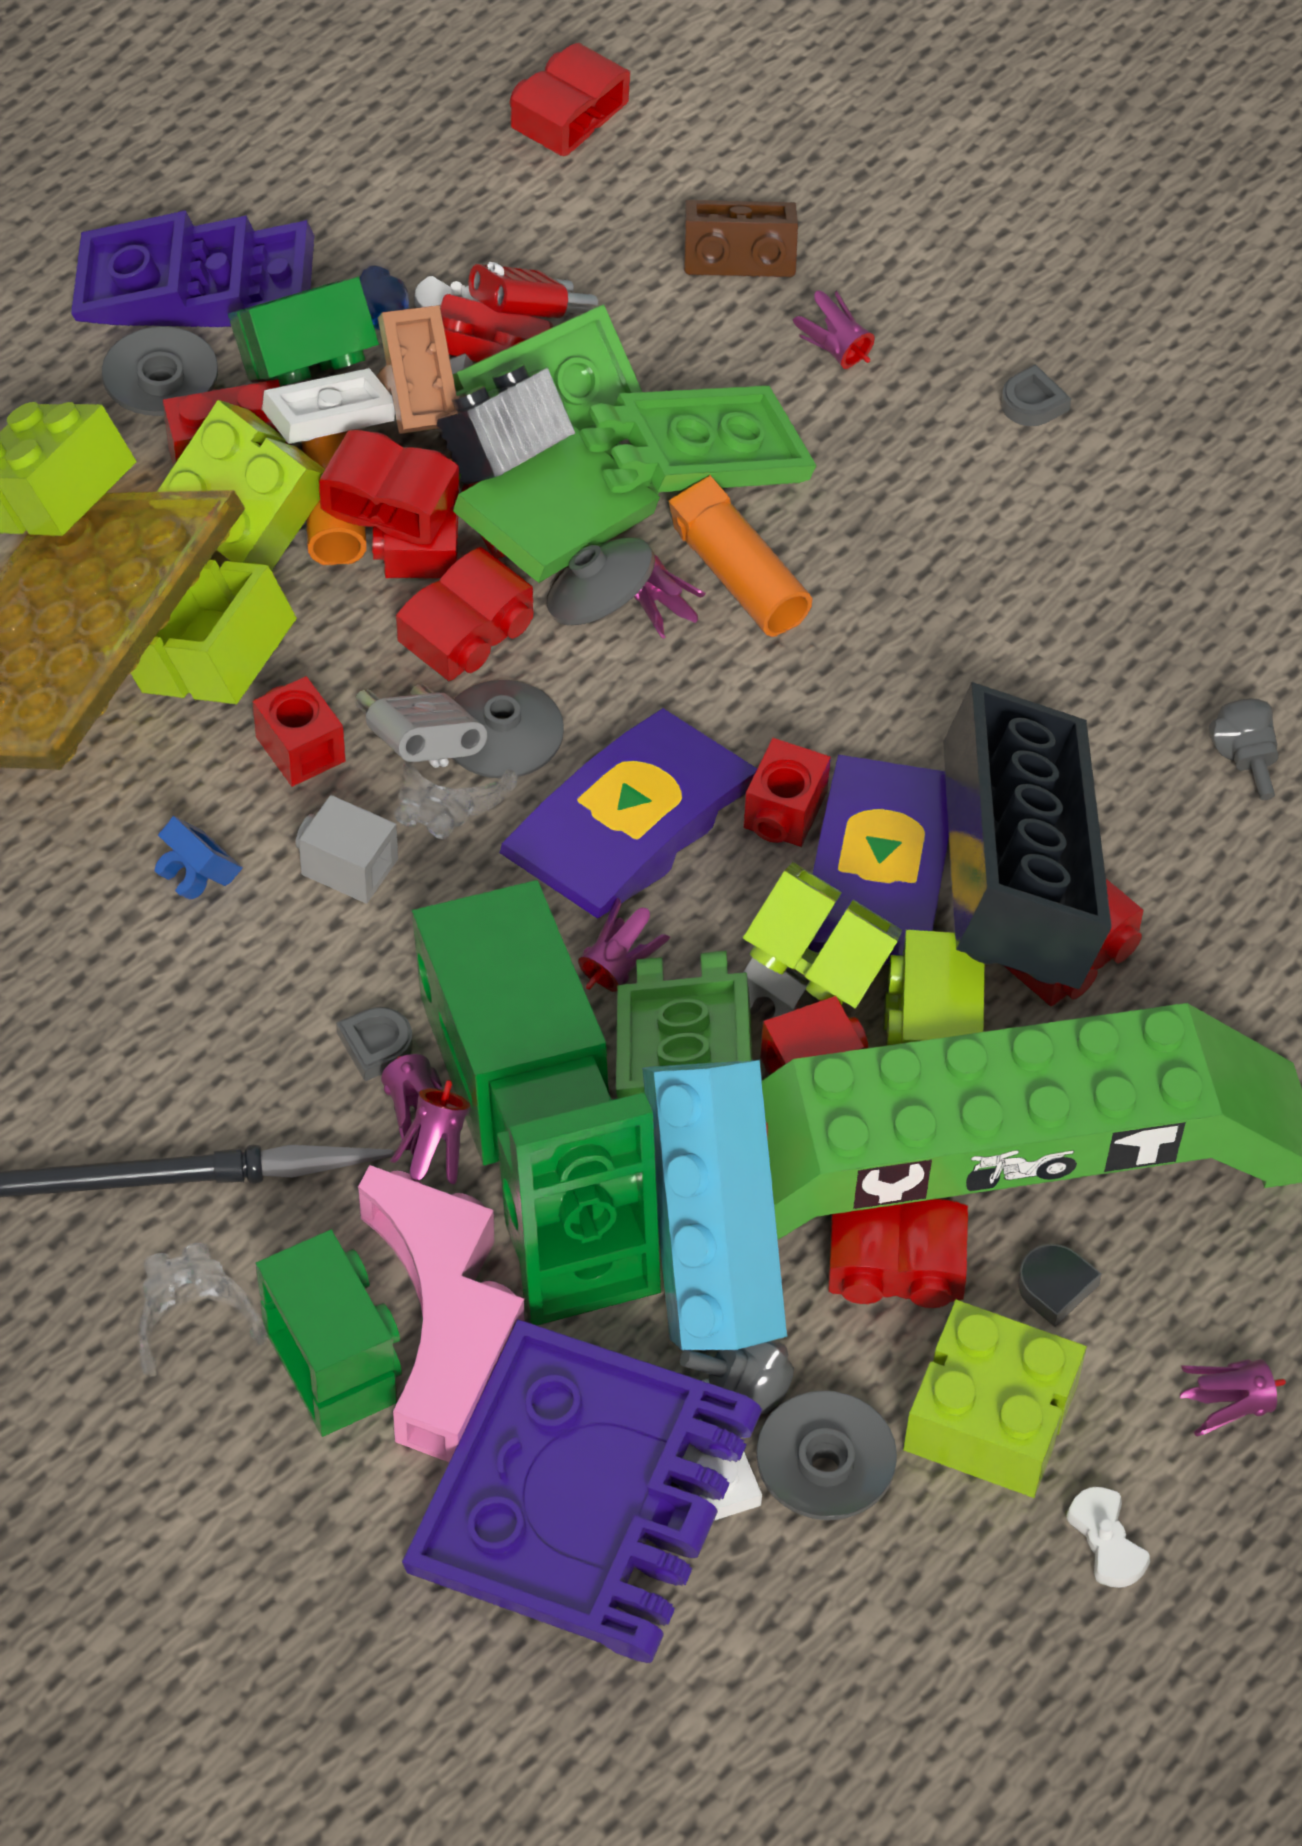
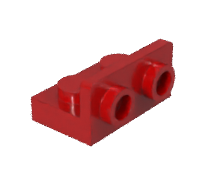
M446 294L443 297L440 308L449 355L458 357L466 354L471 361L475 362L486 359L553 327V324L548 320L528 315L498 313L481 302L451 294Z

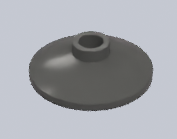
M149 327L132 332L121 338L110 348L102 364L103 384L109 396L127 410L150 416H164L163 399L212 391L218 377L217 358L210 345L198 335L176 327Z
M621 538L600 546L591 545L581 549L572 557L569 566L561 573L551 587L547 598L548 611L557 622L564 625H582L611 614L630 601L648 581L655 565V555L648 543L638 538Z
M512 680L487 681L466 689L454 699L484 725L487 730L486 743L479 752L471 756L453 758L468 771L498 779L524 776L547 764L561 746L564 734L561 712L547 694L534 686ZM496 716H509V718H507V719H498V718H495V717H496Z
M813 1391L787 1400L770 1414L759 1434L756 1457L762 1481L778 1502L802 1516L819 1520H839L856 1516L866 1511L884 1496L895 1474L897 1450L894 1436L888 1424L869 1404L841 1392ZM829 1458L837 1464L838 1469L824 1472L814 1468L812 1464L817 1459Z

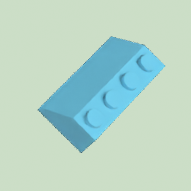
M760 1060L642 1068L645 1095L653 1111L658 1229L669 1339L681 1350H739L787 1337Z

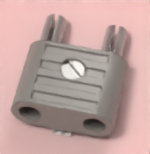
M419 684L416 685L410 692L412 695L380 699L368 689L367 691H360L356 696L358 701H355V704L366 714V724L401 758L408 762L429 760L434 768H438L440 765L446 767L449 763L447 758L474 755L486 743L487 730L484 725L449 695L434 693L424 684L421 686Z

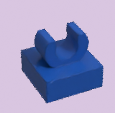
M175 816L171 818L158 834L173 851H169L160 857L154 871L159 876L170 880L177 875L180 869L185 867L186 876L175 891L189 900L197 898L203 893L208 878L223 886H227L243 869L203 830Z

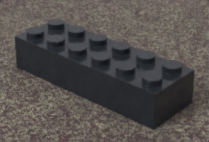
M971 682L943 741L956 950L964 952L972 959L984 964L998 963L1026 972L1043 983H1061L1080 990L1112 928L1087 720Z

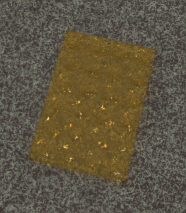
M234 490L105 493L63 536L29 535V533L25 536L0 570V768L61 770L74 757L78 745L92 725L105 713L109 706V701L123 681L136 669L140 662V657L154 637L167 625L171 613L185 593L198 581L200 572L216 549L229 537L231 528L245 510L244 505Z

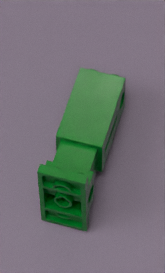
M538 880L412 910L421 1000L455 1092L470 1103L465 1119L482 1164L484 1166L500 1162L505 1225L520 1262L524 1307L530 1324L538 1326L661 1293L653 1111L645 1092L620 1099L611 1100L606 1041Z

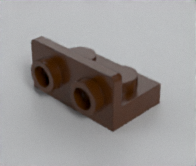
M685 200L684 270L686 274L793 277L796 274L798 237L796 202Z

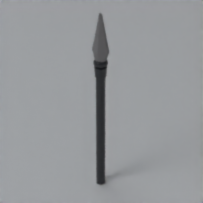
M252 1144L246 1147L245 1152L242 1151V1148L214 1151V1154L7 1170L0 1171V1198L216 1180V1183L244 1182L245 1178L250 1183L257 1184L263 1181L264 1176L297 1177L389 1158L394 1155V1151L391 1149L287 1145L262 1151L259 1145Z

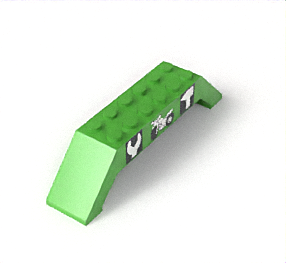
M1188 1003L791 1060L762 1081L765 1119L768 1123V1149L778 1240L817 1216L1208 1158L1261 1179L1264 1188L1302 1183V1087L1294 1063Z

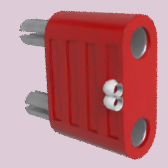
M489 262L488 265L475 264L470 270L468 279L470 295L498 313L560 319L566 312L582 314L595 308L592 305H598V299L594 295L569 292L574 291L570 280L553 279L539 270L502 267L495 262Z

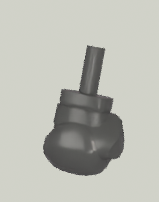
M1253 698L1241 699L1221 707L1217 719L1213 720L1209 725L1210 738L1222 756L1235 761L1237 770L1252 769L1260 799L1269 800L1275 796V792L1267 767L1274 764L1279 758L1273 726V710L1266 701Z
M777 1340L739 1350H719L715 1357L692 1350H684L680 1357L681 1366L708 1373L709 1384L745 1395L754 1400L762 1408L761 1414H770L782 1403L794 1374V1367L788 1359L787 1348Z

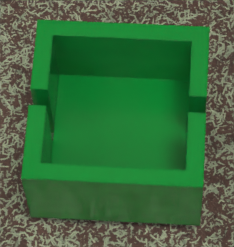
M359 277L331 282L228 313L249 380L265 379V381L278 379L280 386L288 385L312 377L309 366L319 363L321 371L363 362L366 360L363 350L379 345Z
M331 1229L255 1262L259 1294L262 1298L260 1304L264 1331L321 1437L396 1404L395 1378L402 1375V1367L393 1344L400 1341V1334L388 1307L384 1303L374 1306L365 1290L370 1287V1282L363 1262L354 1249L344 1252Z

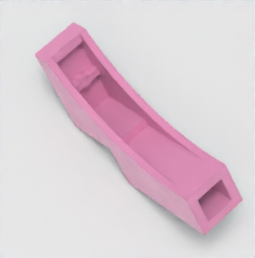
M369 1165L358 1186L361 1220L374 1229L387 1242L406 1268L415 1287L423 1318L421 1340L415 1364L393 1410L395 1442L450 1462L517 1319L524 1321V1298L516 1296L509 1288L493 1281H483L480 1283L475 1281L494 1244V1210L485 1207L480 1201L467 1194L454 1193L451 1195L423 1185L420 1180H413L409 1173L403 1171L387 1172Z

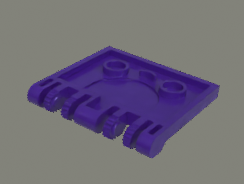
M517 1319L402 1561L406 1572L413 1576L594 1640L619 1655L639 1662L651 1663L664 1636L663 1631L654 1624L668 1625L675 1607L658 1594L627 1584L635 1567L653 1579L674 1584L675 1586L686 1585L692 1572L690 1564H687L685 1560L680 1559L678 1556L665 1553L663 1550L687 1558H697L718 1513L717 1508L711 1502L700 1497V1495L720 1501V1499H724L730 1482L727 1481V1478L723 1477V1474H719L716 1470L683 1459L690 1443L702 1453L712 1457H718L729 1462L740 1461L747 1445L741 1438L751 1437L762 1408L758 1403L745 1395ZM672 1482L680 1486L685 1491L671 1487ZM646 1540H650L663 1550L646 1545Z

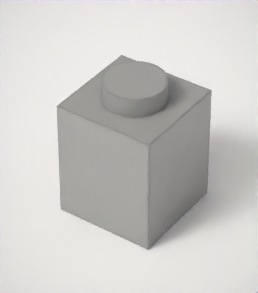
M330 795L316 815L309 814L298 830L296 847L300 852L301 874L367 904L398 860L397 824Z

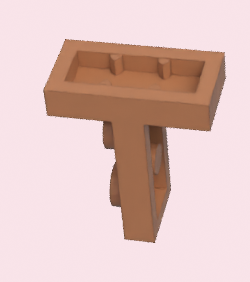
M440 305L383 312L378 317L386 365L379 370L376 377L393 397L399 434L438 429L439 427L436 426L437 420L455 410L452 399L456 397Z

